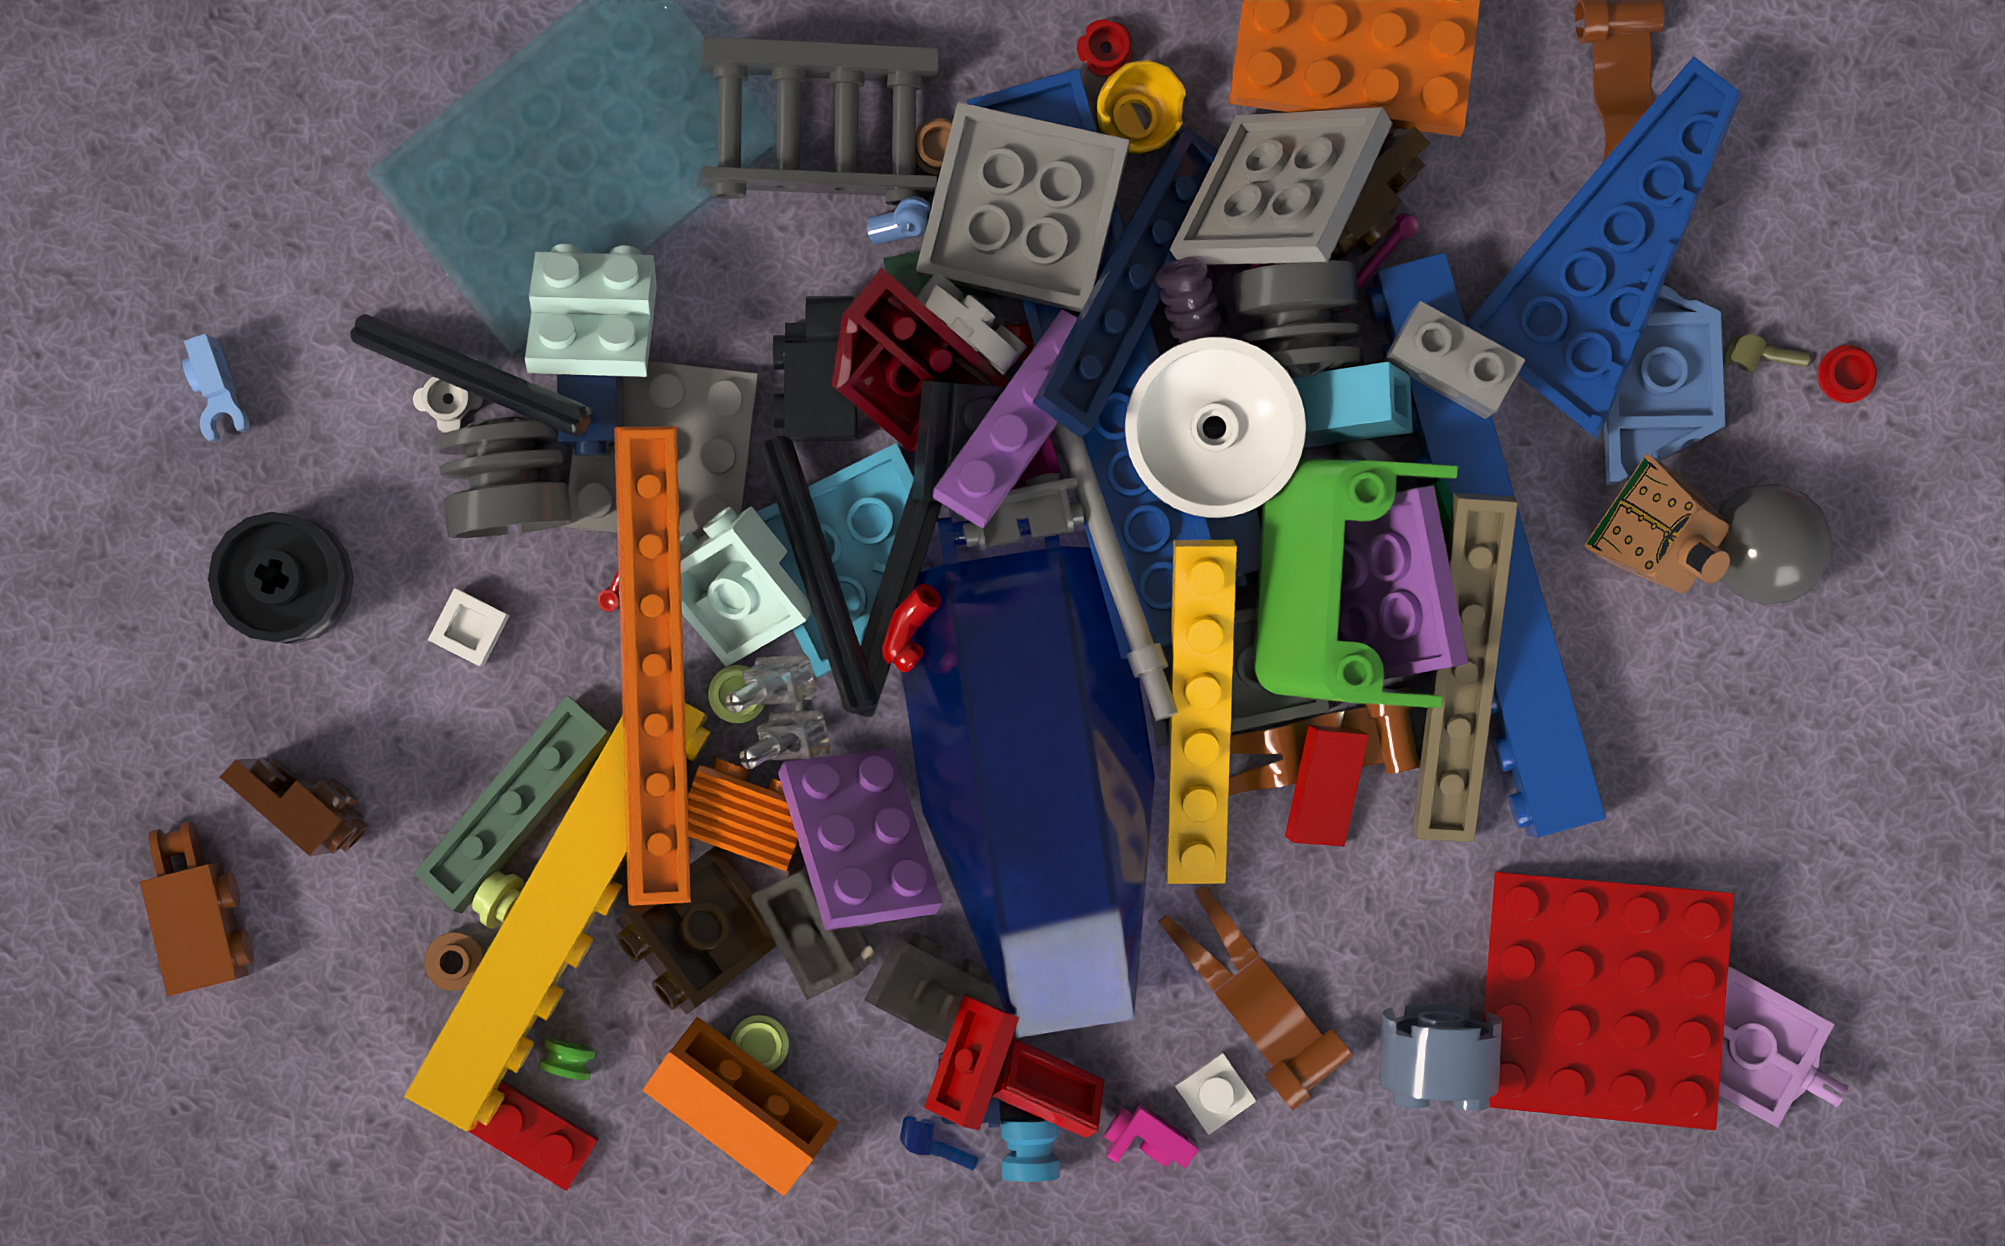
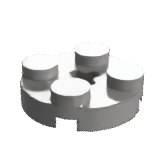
M938 272L934 273L916 297L1002 374L1011 365L1013 366L1028 348L1004 326L1000 325L996 331L992 330L995 325L993 321L996 317L972 296L967 295L962 303H960L958 300L963 293Z

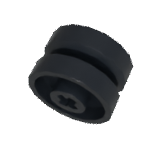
M276 512L246 517L228 530L212 553L208 574L213 604L229 626L252 639L285 644H296L317 639L335 626L350 604L354 582L349 554L332 532L314 521ZM281 572L289 577V582L285 588L279 587L277 582Z

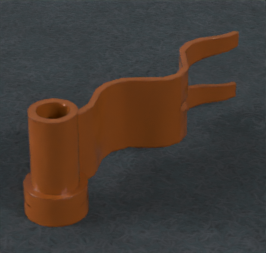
M1576 0L1575 22L1585 19L1584 28L1576 27L1577 41L1580 44L1593 43V94L1595 106L1603 121L1605 132L1602 163L1654 103L1650 77L1652 57L1650 33H1659L1663 29L1664 7L1662 0Z
M1401 685L1387 689L1410 690V686ZM1365 704V707L1314 716L1276 728L1230 735V754H1282L1283 759L1230 777L1229 795L1240 793V791L1242 793L1295 784L1308 725L1360 729L1367 733L1369 738L1362 767L1384 763L1387 774L1419 768L1420 760L1409 710L1414 709V706Z
M1203 885L1195 891V894L1239 972L1237 975L1234 976L1167 914L1158 922L1272 1065V1068L1265 1072L1264 1075L1291 1110L1294 1111L1311 1097L1308 1091L1349 1060L1353 1054L1332 1028L1323 1035L1319 1032L1295 999Z

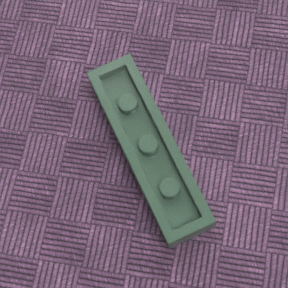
M567 695L417 868L414 874L453 911L462 914L473 902L481 884L492 873L499 871L602 752L612 733L575 699Z

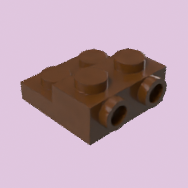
M274 757L269 762L262 758L235 759L220 776L227 785L309 857L328 853L335 854L339 849L347 852L358 842L369 827L362 820L364 817L354 809L359 799L342 783L334 778L328 783L322 779L300 780L289 767Z

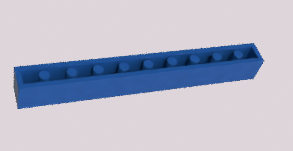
M1446 252L1379 270L1372 277L1374 287L1366 289V298L1372 319L1375 323L1384 321L1390 342L1382 345L1383 360L1410 311L1420 301L1466 326ZM1410 377L1412 431L1416 434L1421 452L1420 456L1413 457V463L1458 466L1457 478L1446 479L1452 499L1454 493L1513 496L1515 498L1492 415L1484 419ZM1417 478L1420 488L1441 481L1438 479ZM1517 505L1491 715L1495 714L1501 736L1493 738V748L1501 771L1511 770L1517 793L1510 794L1508 799L1517 828L1527 827L1529 836L1540 838L1604 820L1606 815Z

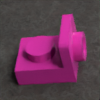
M1138 1102L1132 1112H1129L1124 1107L1121 1108L1103 1137L1110 1141L1106 1148V1155L1115 1163L1120 1160L1136 1135L1144 1139L1139 1148L1149 1157L1167 1168L1174 1160L1186 1169L1199 1150L1198 1144L1194 1139L1141 1102Z

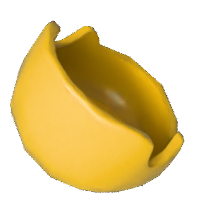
M1149 59L1126 63L1109 76L1100 90L1097 99V121L1100 131L1106 135L1128 139L1130 142L1128 153L1141 155L1159 151L1176 135V132L1183 125V101L1186 96L1184 85L1169 66ZM1131 103H1138L1148 111L1150 122L1146 130Z

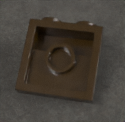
M1415 126L1375 160L1330 256L1334 260L1340 261L1356 247L1365 255L1397 223L1391 216L1402 201L1397 195L1418 176L1417 174L1426 166L1420 160V157L1430 145V142Z
M714 846L690 864L691 902L635 905L616 920L622 929L616 935L621 948L636 963L645 959L658 977L652 981V987L657 996L669 1009L674 1010L680 1006L686 1015L787 939L717 846Z

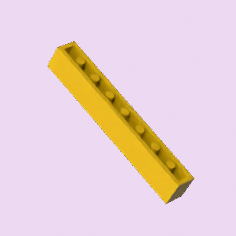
M685 703L686 759L695 762L711 732L703 728L707 720L706 714ZM623 715L404 1095L410 1101L466 1132L473 1130L478 1121L487 1126L495 1115L505 1094L496 1089L508 1069L517 1073L524 1064L535 1043L527 1038L529 1031L538 1016L547 1021L553 1013L564 992V989L556 985L568 964L574 968L580 965L594 939L586 931L597 912L605 917L609 914L623 889V885L616 882L627 861Z

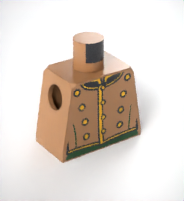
M1647 453L1583 546L1624 571L1680 594L1688 591L1697 577L1706 583H1714L1720 580L1727 572L1730 564L1729 555L1718 547L1729 532V523L1685 477Z

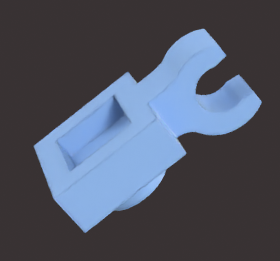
M206 333L185 340L184 344L189 358L182 360L185 376L192 390L195 393L201 391L202 396L208 400L207 407L200 417V429L203 436L212 443L221 441L216 424L221 416L228 414L233 418L237 431L241 433L249 431V418L237 401V391L219 340Z

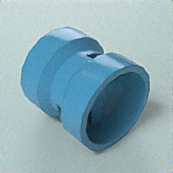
M1009 1116L1001 1118V1138L1007 1143V1149L1010 1150V1153L1002 1159V1179L1017 1182H1039L1060 1178L1059 1158L1051 1152L1053 1142L1059 1137V1126L1038 1116Z

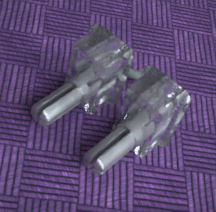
M806 654L757 657L755 665L743 671L746 685L727 695L725 702H732L727 705V708L733 713H739L751 705L797 704L796 711L771 712L769 720L756 727L760 741L741 751L740 758L744 759L741 761L742 765L747 769H753L766 760L811 759L816 755H828L831 745L823 713L820 710L804 711L806 703L817 696V687L808 656Z

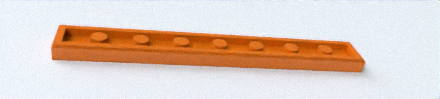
M677 426L614 428L628 904L633 906L691 902Z

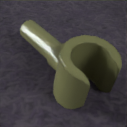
M1753 334L1734 337L1723 358L1725 363L1734 366L1735 362L1739 363L1738 368L1749 373L1755 372L1760 358L1807 367L1810 362V354L1807 352L1775 347L1774 345L1767 344L1763 338Z

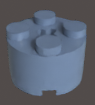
M1405 1005V1015L1396 1018L1393 1008L1384 1010L1382 1015L1380 1085L1394 1093L1393 1103L1400 1107L1425 1108L1429 1106V1100L1453 1101V1106L1462 1110L1480 1111L1488 1109L1489 1097L1494 1096L1499 1091L1501 1017L1486 1011V1022L1471 1019V1007L1454 1005Z

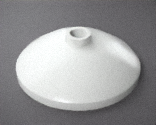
M1209 337L1188 341L1170 349L1157 358L1143 373L1133 390L1127 408L1125 423L1129 455L1145 485L1162 501L1178 510L1196 516L1218 518L1250 511L1268 501L1282 489L1290 479L1300 460L1306 429L1305 412L1301 397L1286 370L1273 357L1258 347L1247 342L1224 337ZM1210 416H1218L1225 422V433L1218 439H1210L1203 432V423Z

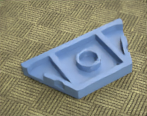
M1664 284L1604 424L1606 485H1616L1631 477L1646 453L1658 461H1662L1715 434L1726 426L1721 311L1696 299L1686 300L1680 297L1674 289Z

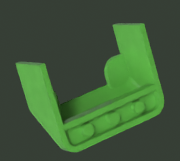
M1300 458L1296 469L1282 489L1263 503L1253 651V671L1262 687L1272 693L1285 696L1350 703L1442 708L1443 696L1429 691L1384 689V669L1379 655L1365 644L1337 641L1345 520L1371 521L1383 516L1390 509L1395 498L1396 477L1438 480L1457 478L1458 466Z

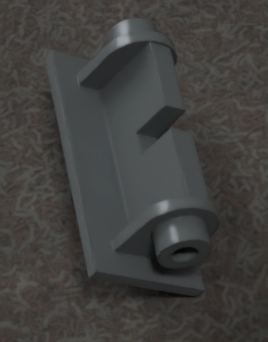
M1048 473L1030 478L1026 481L1027 487L1010 490L984 529L973 522L963 524L967 547L978 545L979 550L982 551L1021 542V536L1017 521L1028 519L1032 540L1074 532V526L1084 524L1080 501L1069 503L1068 500L1070 497H1075L1078 485L1077 477L1062 480L1060 473ZM958 514V515H959V520H960V519H965V517H963L962 515Z

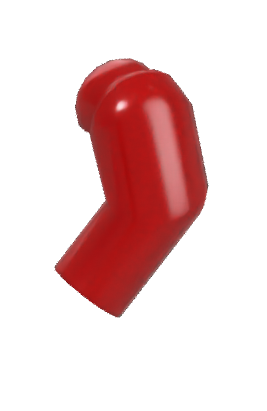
M918 585L896 608L881 648L883 658L887 664L890 662L894 663L897 669L904 673L909 672L924 655L923 648L911 640L912 636L941 605L939 593L930 585Z

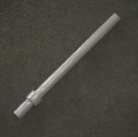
M1058 422L1054 429L1071 478L1077 477L1078 480L1076 492L1132 651L1127 654V658L1134 678L1141 677L1155 720L1159 721L1178 714L1163 670L1168 667V663L1161 643L1154 644L1083 437L1077 436Z

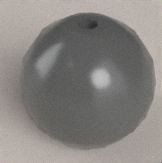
M1777 483L1757 485L1737 492L1721 506L1719 513L1729 523V532L1718 547L1729 555L1730 564L1720 581L1735 595L1762 605L1785 603L1806 595L1819 583L1831 561L1832 535L1823 510L1809 496Z

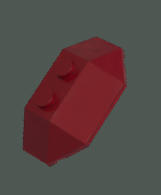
M881 268L842 315L831 385L906 449L912 452L917 450L922 380L1005 387L1010 382L887 271Z

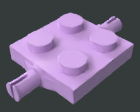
M1728 966L1719 1096L1777 1128L1792 1102L1806 1090L1837 1108L1843 1098L1823 1088V1085L1842 1095H1846L1849 1086L1818 1070L1821 1049L1835 1024Z

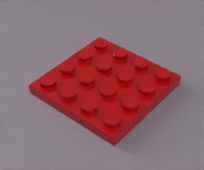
M1495 871L1483 1022H1486V1011L1494 1013L1502 1019L1499 1091L1494 1096L1489 1097V1108L1716 1131L1734 893Z

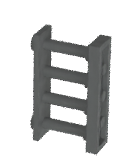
M704 36L699 47V72L713 73V80L719 81L717 167L702 166L697 176V188L711 189V196L721 199L745 198L747 190L886 196V204L898 206L900 201L907 196L929 197L936 189L937 176L915 175L916 90L922 89V82H930L937 74L938 48ZM748 74L770 75L771 82L777 84L776 169L741 168L742 82L748 80ZM807 77L829 78V85L835 87L834 172L799 170L800 88L802 84L806 83ZM865 80L887 81V88L893 90L892 174L858 173L859 87L864 86Z

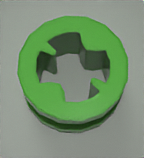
M545 1039L544 1047L548 1049V1056L546 1059L539 1061V1069L571 1079H590L591 1071L587 1069V1062L589 1059L595 1058L597 1050L561 1039Z

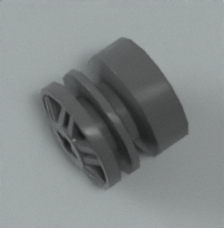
M1337 260L1284 263L1246 270L1232 277L1235 315L1244 319L1263 321L1262 329L1240 336L1238 340L1265 350L1286 370L1291 379L1313 376L1324 371L1362 366L1364 364L1362 348L1336 346L1338 342L1359 337L1362 334L1361 325L1345 321H1333V313L1348 309L1358 303L1354 263Z
M505 417L476 421L461 429L438 435L436 437L437 452L450 455L465 454V459L455 460L439 466L440 475L451 479H468L469 489L456 492L443 499L448 537L482 538L508 535L507 525L521 524V531L524 533L557 528L572 523L568 485L557 481H540L539 471L565 462L564 453L561 451L536 450V446L558 441V429L540 421L526 419L525 417Z

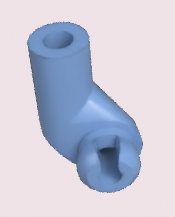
M907 196L900 201L894 212L869 217L867 231L871 242L877 245L925 235L932 207L931 204L922 197Z

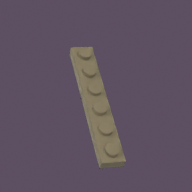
M1470 493L1453 494L1447 556L1468 664L1433 670L1431 673L1429 692L1443 696L1442 708L1427 707L1412 829L1416 839L1474 842L1518 504L1513 496Z

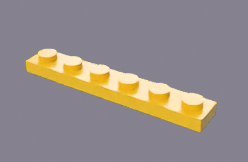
M1174 540L1170 690L1178 714L1169 717L1165 860L1167 884L1226 883L1237 547L1234 540Z

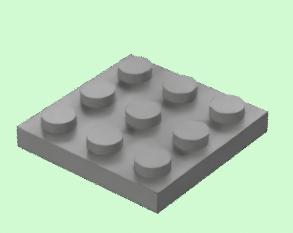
M957 102L916 268L917 275L930 279L935 272H938L955 285L1080 313L1098 280L1129 152V140Z
M1383 107L1236 115L1170 248V251L1180 265L1328 262L1392 126V122Z
M648 361L647 377L623 376L624 427L677 426L680 537L691 531L697 539L701 538L706 534L703 530L705 524L727 507H731L737 515L741 513L745 498L759 379L758 373ZM609 445L610 455L575 456L573 446L568 485L572 523L565 525V528L617 534L615 445Z

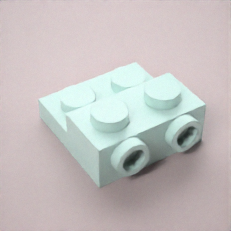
M572 244L556 245L550 252H535L529 292L531 318L525 353L527 373L647 377L657 290L654 255H643L637 248L627 245L617 246L609 254L584 253L581 248Z
M752 506L738 515L731 507L725 508L705 524L703 530L706 534L699 539L691 531L680 537L682 614L725 667L802 624L813 613L809 600L779 564L788 551Z

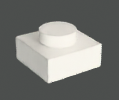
M454 588L428 641L480 667H484L510 615Z
M1222 1051L1174 1084L1208 1135L1256 1102Z

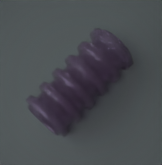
M1183 258L1175 260L1162 267L1155 275L1157 286L1163 288L1160 292L1162 303L1167 305L1165 308L1166 318L1172 322L1169 326L1171 335L1177 338L1174 342L1175 347L1200 338H1227L1225 329L1220 326L1222 323L1221 314L1215 310L1218 305L1216 296L1210 293L1213 286L1211 279L1206 276L1208 267L1202 259Z

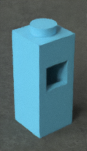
M1390 362L1324 371L1313 376L1292 378L1298 389L1305 412L1306 429L1303 448L1413 433L1410 375Z

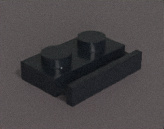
M922 380L912 499L937 501L933 498L934 488L1005 390V386Z

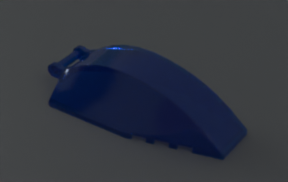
M952 517L938 518L937 524L943 565L920 572L916 587L920 584H927L933 587L941 597V605L911 638L913 642L923 648L924 655L909 672H902L922 813L1005 1011L1020 1017L1014 1032L1016 1038L1133 1021L1135 1017L1155 772L1139 678H1134L1128 659H1121L1091 547L1061 546L1059 535L1044 537L1045 549L958 562L956 546L966 545L963 524L970 523L971 521L952 523ZM1028 519L1018 520L1020 536L1031 535Z

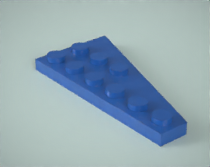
M1694 56L1466 322L1468 328L1526 359L1517 375L1597 441L1741 99L1740 91Z

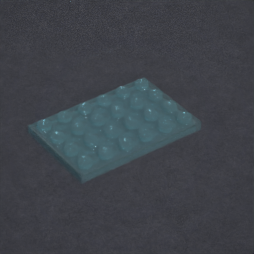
M582 0L366 173L368 178L514 357L527 346L531 318L529 292L535 252H550L556 245L572 244L581 248L584 253L609 254L613 248L627 245L637 248L644 254L714 198L711 196V189L697 188V176L702 166L717 167L719 81L713 80V73L699 72V47L704 36L675 0ZM742 84L741 168H751L776 148L777 126Z

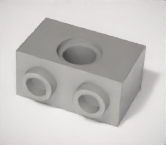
M1420 301L1410 311L1382 362L1392 363L1409 374L1414 380L1486 419L1497 412L1526 359Z

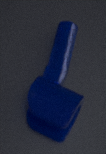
M904 1117L900 1140L909 1152L917 1155L931 1154L936 1157H942L971 1171L975 1169L978 1157L942 1141L933 1140L936 1122L926 1119L916 1121L917 1118Z

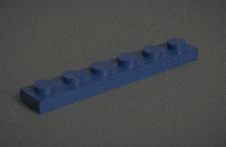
M1188 127L1175 135L1032 402L1079 437L1088 433L1093 428L1179 263L1170 251V248L1219 151Z

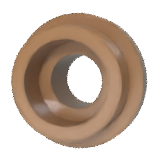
M462 932L445 933L437 937L429 945L424 959L425 970L429 979L441 989L448 991L463 990L469 984L484 958V954L479 943L468 934ZM448 951H456L463 958V967L457 973L448 971L444 966V956Z

